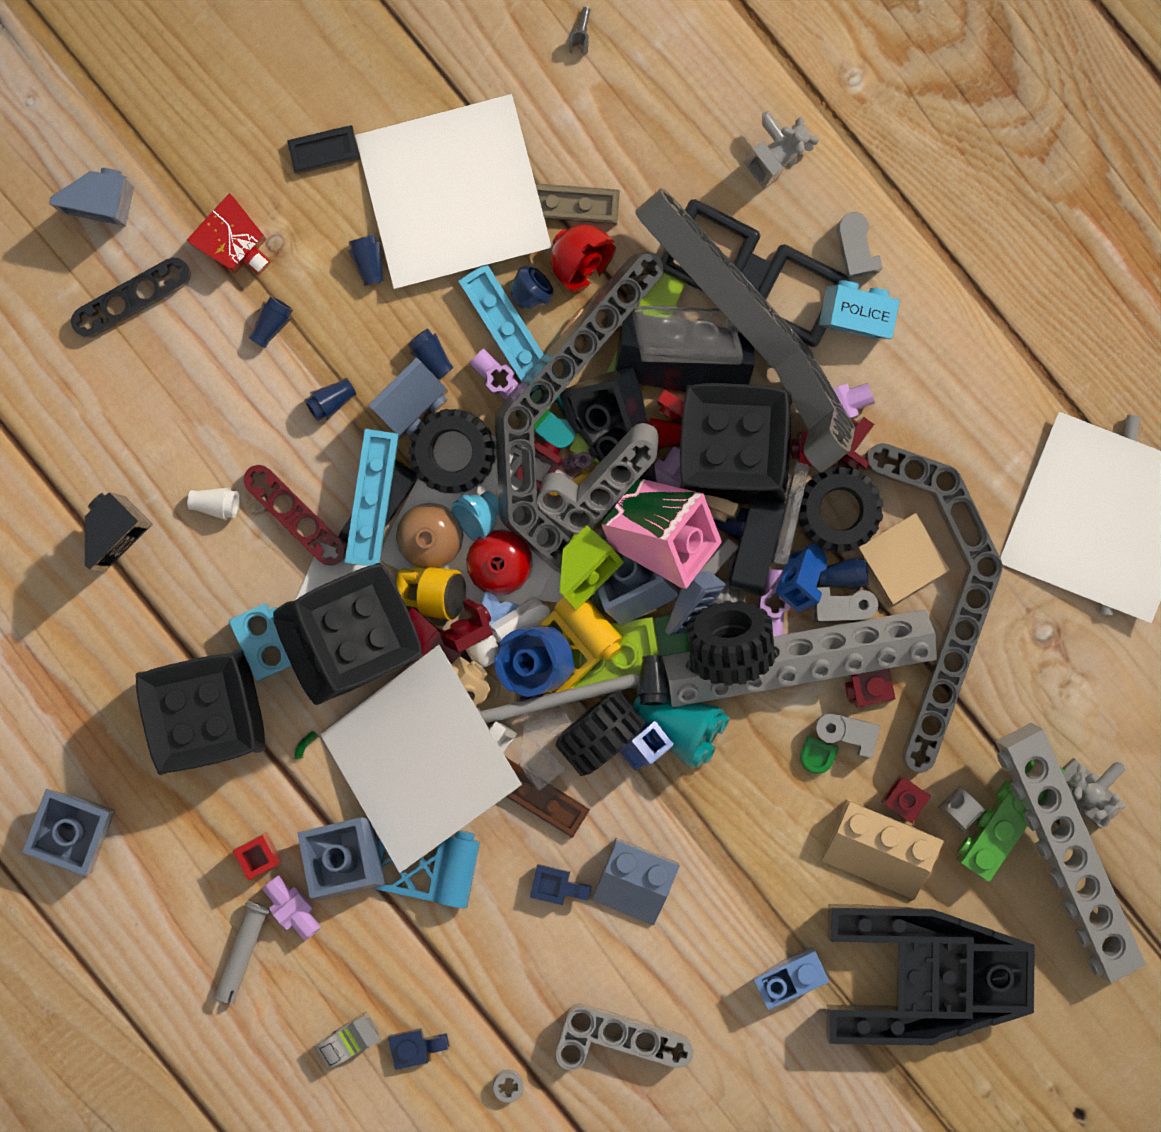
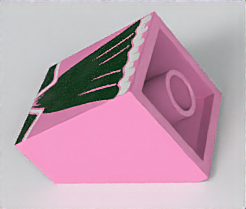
M641 478L628 489L601 523L609 545L615 551L687 589L722 543L703 493Z

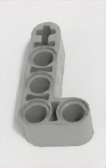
M641 423L635 425L580 486L563 474L554 472L547 474L543 477L540 484L537 501L539 509L575 534L579 533L586 525L593 529L655 461L659 441L658 431L649 424ZM616 466H624L628 469L620 470ZM600 488L606 490L607 492H599L595 489ZM549 492H556L559 495L553 496L550 495ZM576 511H583L586 514H578Z
M581 1003L573 1005L568 1010L556 1048L558 1064L562 1068L572 1071L579 1069L584 1064L591 1042L674 1068L686 1066L690 1063L693 1056L690 1040L681 1033ZM576 1013H585L590 1017L591 1022L586 1028L579 1029L572 1024L571 1019ZM608 1023H618L622 1027L623 1032L618 1038L612 1039L604 1034L603 1030ZM644 1032L652 1034L655 1038L653 1045L646 1049L636 1044L637 1036ZM665 1037V1045L675 1048L677 1043H682L685 1054L679 1053L678 1057L674 1058L672 1051L662 1047V1054L657 1053L660 1048V1038ZM575 1045L579 1048L581 1054L576 1060L568 1061L562 1056L561 1052L565 1046Z

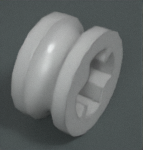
M509 1069L499 1072L493 1082L495 1096L500 1101L506 1103L519 1099L523 1091L521 1076ZM505 1078H511L512 1084H518V1088H513L511 1094H504V1088L500 1090L498 1087L499 1084H504Z

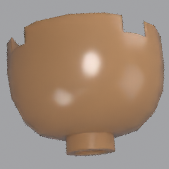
M429 502L414 506L403 515L398 523L396 541L398 549L405 560L415 567L441 568L455 559L462 548L464 534L460 522L452 513V510L444 505Z

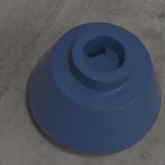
M521 267L511 284V298L522 309L533 310L552 302L553 287L546 276L535 267Z

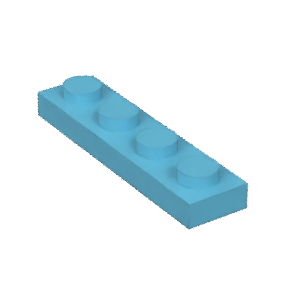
M481 266L458 282L522 382L544 357V354L489 266ZM552 368V373H553V375H554L556 378H558L557 374L555 373V371H554L553 368ZM535 385V386L531 389L530 395H531L537 388L540 389V387H539L538 385Z
M365 429L345 563L363 566L380 563L399 434L370 429Z

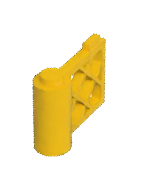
M563 597L554 607V611L539 625L550 627L556 622L563 630V636L568 641L571 649H579L587 659L580 668H574V674L556 692L573 689L602 658L608 661L615 657L622 649L619 644L623 638L590 599L576 611ZM552 691V692L544 693L543 695H548V694H552V693H556V692Z

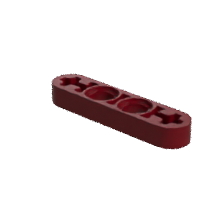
M255 465L246 471L243 480L247 490L319 562L324 565L334 566L343 561L346 548L342 540L272 470L266 466ZM255 472L260 475L265 472L267 474L265 482L271 488H274L276 483L280 486L279 489L270 494L267 501L263 499V496L268 494V492L260 486L255 488L252 486L255 481L252 475ZM286 494L290 496L293 504L290 511L282 514L274 508V500L277 496ZM303 518H311L316 524V531L309 537H303L297 529L299 521ZM323 530L327 533V536H324L322 539L329 545L334 543L338 545L335 550L338 556L335 559L332 557L325 559L322 556L325 550L319 543H316L314 548L310 545L311 542L319 538Z

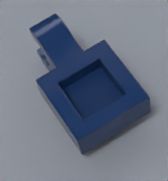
M537 864L530 898L560 905L564 904L565 896L588 901L592 886L570 882L571 871Z
M422 1028L388 1036L395 1070L428 1063L427 1053L448 1050V1047H450L447 1033L424 1038Z

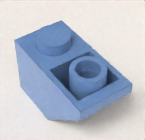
M813 947L780 961L754 978L768 1010L829 983L828 977Z

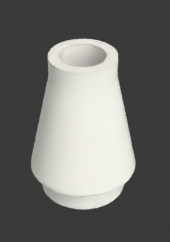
M230 487L200 491L190 490L187 506L189 510L228 520V518H235L237 516L239 493L231 491Z

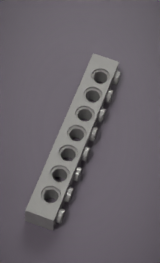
M926 609L774 636L775 662L773 666L769 667V671L765 675H759V679L755 681L749 680L746 681V684L741 685L739 683L732 684V686H724L723 683L717 685L711 683L710 680L701 679L699 674H695L693 671L690 652L662 656L672 707L937 660L936 633Z
M1029 723L997 740L996 744L1000 750L997 753L998 761L1006 772L1009 771L1013 782L1010 783V788L1016 799L1022 801L1026 812L1023 813L1024 820L1028 827L1036 832L1039 839L1036 842V847L1045 861L1048 860L1052 871L1049 872L1050 879L1054 886L1062 891L1065 898L1062 901V906L1069 918L1074 919L1078 929L1074 932L1081 946L1088 950L1090 958L1087 959L1091 971L1096 977L1101 976L1112 984L1145 966V961L1044 730ZM1030 760H1034L1033 769L1025 774L1026 764ZM1046 789L1047 796L1045 800L1038 803L1039 794ZM1060 819L1058 829L1051 833L1053 822ZM1069 849H1073L1071 858L1064 862L1065 853ZM1085 878L1084 887L1077 891L1078 882ZM1098 907L1096 917L1090 920V913ZM1111 936L1109 945L1102 949L1104 940Z

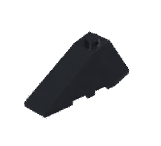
M633 367L598 375L566 388L559 395L569 425L575 433L579 431L590 447L587 451L593 459L597 458L599 462L610 453L631 428L637 424H647L644 400ZM654 462L640 476L641 479L657 482ZM616 466L620 470L628 469L624 466Z

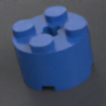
M534 626L512 631L501 640L498 656H495V670L502 685L509 691H514L520 694V696L526 697L557 690L573 674L575 668L571 647L566 638L555 627Z

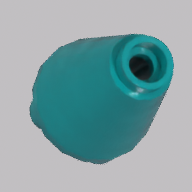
M667 696V704L640 705V697H637L633 704V708L645 721L644 727L656 721L674 744L669 750L685 765L693 769L695 767L698 768L702 762L707 764L711 760L716 746L712 745L717 733L722 734L730 720V717L724 714L723 709L702 702L672 707L669 696Z

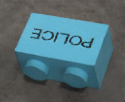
M839 280L838 285L826 286L819 326L877 340L893 338L900 299L889 297L890 292L884 289L870 288L869 292L859 290V284L850 281Z

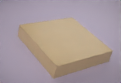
M916 513L858 548L892 605L950 571V568Z

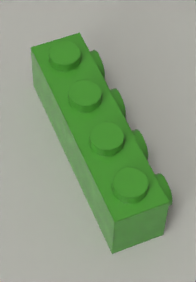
M1030 760L1026 764L1025 774L1033 769L1034 760ZM1012 779L1010 782L1006 780L1000 786L995 795L998 798L991 809H985L976 823L979 826L972 837L967 836L957 851L960 855L956 860L988 882L991 881L1028 826L1023 817V813L1026 812L1022 801L1016 799L1010 788V783L1013 782ZM1046 789L1039 794L1038 803L1045 800L1047 796Z

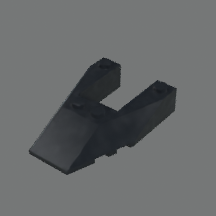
M828 904V938L831 942L898 943L897 1006L827 1004L826 1038L829 1044L932 1046L940 1041L956 1036L960 1037L991 1025L995 1026L1034 1013V944L935 909L863 904Z

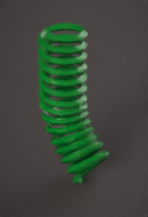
M311 731L298 742L299 745L295 748L294 756L296 757L294 759L303 758L304 750L313 740L315 741L317 737L319 738L317 733Z

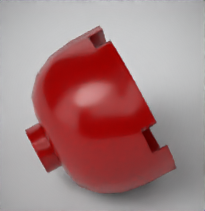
M580 224L568 230L563 229L553 239L554 246L550 259L552 271L571 292L585 289L591 284L587 280L591 274L597 270L600 276L612 261L616 251V246L612 243L615 241L603 230L593 225Z
M504 529L492 530L484 539L481 536L477 537L469 547L466 558L467 573L473 584L484 593L490 592L495 596L510 595L521 589L530 578L533 567L532 552L525 542L511 531ZM495 557L501 558L499 561L493 560ZM504 561V567L501 569L500 564ZM492 564H496L497 570L492 567Z

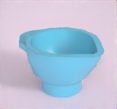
M485 491L480 496L476 494L469 496L462 494L458 497V500L452 503L451 510L460 522L465 534L475 541L477 537L481 536L484 539L492 532L496 525V517L499 515V501L488 491Z

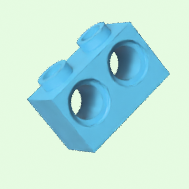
M264 603L228 620L241 649L244 651L256 681H261L291 667L275 626L273 612L277 608L276 606L270 608L268 603ZM256 616L263 617L267 622V629L262 635H255L250 629V622ZM270 646L277 647L281 652V660L275 666L269 665L264 659V653Z

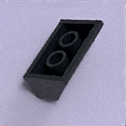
M112 492L106 495L100 493L88 505L91 511L85 516V566L89 570L107 571L153 525L126 496Z

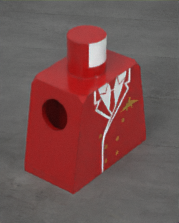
M230 193L187 239L194 248L234 273L238 272L245 264L256 275H260L271 262L259 250L260 246L266 241L265 236Z

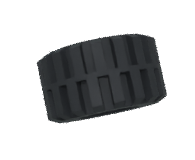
M444 409L431 413L416 426L417 430L415 433H412L410 438L412 442L411 447H408V454L411 455L412 461L410 464L412 469H415L416 476L420 481L427 484V487L442 493L467 492L484 482L485 477L489 476L492 471V464L495 463L494 449L496 445L492 439L490 429L485 426L480 418L466 411ZM450 431H456L465 435L472 447V456L469 463L463 469L454 472L442 469L436 463L433 455L436 440L442 434Z
M846 467L830 468L823 473L817 474L806 483L803 491L800 492L796 513H798L799 526L802 527L807 539H810L820 548L831 552L854 550L871 540L870 538L877 533L879 523L883 519L882 507L884 505L883 499H880L878 487L872 484V479L867 475L864 476L859 473L860 471L847 469ZM834 490H844L851 493L859 505L857 521L851 527L844 530H836L825 524L820 514V505L823 498Z
M723 601L724 603H714L709 608H702L698 611V615H693L690 619V624L687 626L690 661L695 674H699L701 679L710 680L711 683L717 685L719 683H723L724 686H732V684L737 683L741 685L746 684V681L759 679V675H765L769 671V667L773 666L775 662L772 619L770 616H767V611L763 608L758 609V605L753 603L745 604V601Z
M620 691L613 692L601 699L572 723L557 738L555 746L580 776L589 775L630 743L642 731L645 721Z

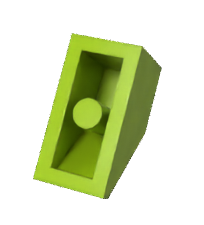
M587 525L571 538L570 542L563 549L560 593L576 611L624 563L614 549Z

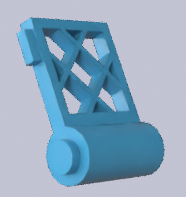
M459 830L454 836H450L438 845L437 854L428 861L421 857L419 861L422 865L409 874L402 871L400 873L402 878L394 884L385 883L386 886L373 889L434 901L442 905L467 908L480 841L474 840V833ZM379 838L378 849L383 868L390 862L393 864L394 862ZM386 852L389 858L383 862L384 854ZM435 861L434 869L432 871L429 867V864ZM423 868L431 878L429 892L417 890L409 879ZM405 881L409 888L400 887L398 885Z

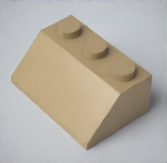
M846 799L821 861L914 900L931 873L944 840Z

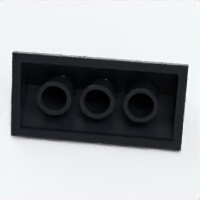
M628 315L621 323L614 371L633 367L639 385L686 392L687 385L725 383L749 385L755 365L754 346L741 332Z

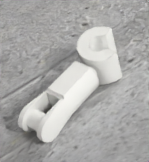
M531 598L520 605L515 611L513 610L492 623L490 627L493 635L466 649L471 661L477 662L483 668L493 664L495 656H498L499 652L497 643L500 644L501 640L512 631L540 625L550 615L548 606L542 604L537 598Z

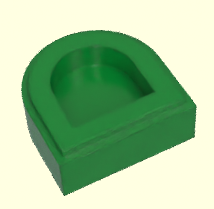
M807 735L800 752L801 764L810 773H825L833 765L839 747Z

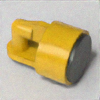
M415 567L411 569L403 568L397 572L395 584L406 606L417 607L422 616L453 620L461 613L463 609L462 602L466 598V583L460 571L436 567ZM411 584L418 585L417 600L409 599Z

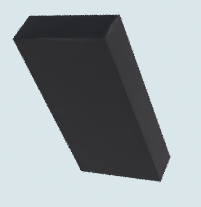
M352 125L287 140L295 174L360 159Z

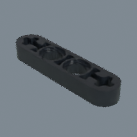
M172 257L162 261L79 307L71 317L72 328L79 335L90 338L104 332L187 285L191 277L189 266L179 258ZM171 265H174L177 269L183 267V271L180 273L181 280L176 282L173 278L164 281L163 283L167 286V289L162 291L159 281L153 275L159 272V276L163 278L170 274L169 267ZM144 280L151 281L155 287L154 294L147 299H142L137 294V286ZM116 296L122 297L126 304L124 311L119 315H112L107 308L109 300ZM100 305L102 313L109 320L104 323L103 318L99 317L92 322L93 328L91 330H88L86 327L80 328L79 324L83 322L81 316L83 314H87L89 317L97 315L99 312L95 307Z

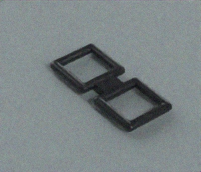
M697 199L690 200L685 208V211L693 220L699 215L745 239L733 264L766 300L786 260L828 280L834 285H838L839 280L850 281L847 275L786 244H782L777 248L771 262L753 254L761 237L758 230ZM665 249L660 258L664 267L663 272L705 293L680 265L674 263L675 259ZM821 311L811 331L783 318L803 342L810 347L819 345L827 329L826 327L819 326Z

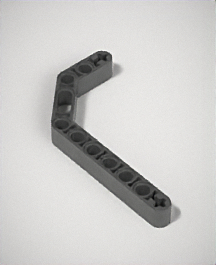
M660 188L635 210L638 219L775 369L785 389L791 392L792 401L808 428L803 449L804 454L819 472H825L851 450L855 426L814 354L681 205L665 189Z
M652 253L634 254L626 260L495 414L500 519L512 533L524 541L547 565L560 573L562 556L554 551L558 549L563 552V549L571 539L549 520L537 506L534 424L661 278L664 269L663 263L657 255ZM644 262L647 263V265L645 266V268H643V266L641 265V263H644ZM643 269H645V271L647 272V274H641V275H640V273L643 271ZM621 285H624L628 291V296L624 302H621L617 296V290ZM599 310H603L606 314V323L602 327H599L595 320ZM580 334L584 338L585 346L578 353L574 348V340ZM557 360L563 364V372L558 378L552 373V365ZM535 385H538L542 392L541 398L537 403H534L530 398V391ZM515 410L520 416V422L518 426L511 428L508 423V416ZM518 444L522 451L523 483L519 489L514 490L511 485L510 450L514 445ZM522 506L525 513L524 518L520 523L516 524L513 520V512L517 507ZM546 528L549 535L548 540L540 546L537 542V534L540 530Z
M881 443L870 448L865 455V459L869 461L868 470L881 477L932 494L967 567L937 652V660H934L902 751V760L905 766L912 771L922 773L931 769L936 761L996 591L1003 564L957 469L890 444ZM884 451L886 452L885 458L894 462L898 460V455L901 456L902 459L897 465L896 474L892 473L895 466L891 464H884L879 468L877 466L878 461L873 458V455ZM909 461H914L921 467V475L916 480L908 478L905 474V465ZM941 472L948 473L952 477L953 484L948 491H943L937 486L936 479ZM956 502L965 505L978 531L979 541L974 546H969L964 542L953 520L951 507ZM984 557L990 559L994 566L993 572L987 577L981 575L977 568L978 562ZM972 589H976L982 594V603L977 608L970 607L966 601V596ZM960 621H966L971 626V634L965 640L959 639L955 633V627ZM954 652L960 658V666L955 671L950 672L944 666V658L947 654ZM939 684L946 685L949 690L948 699L942 703L936 702L932 695L934 688ZM927 716H934L938 721V728L933 734H925L921 727L922 721ZM917 735L925 740L933 741L932 746L924 744L922 754L927 756L925 762L919 761L917 766H914L915 760L911 758V753L913 751L918 752L922 745L921 742L915 741Z

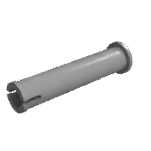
M250 901L245 903V906H247L245 916L217 992L214 995L215 999L224 1003H235L236 995L265 916L271 912L269 908Z

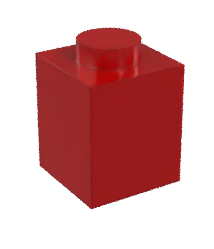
M267 832L233 850L248 881L282 862Z

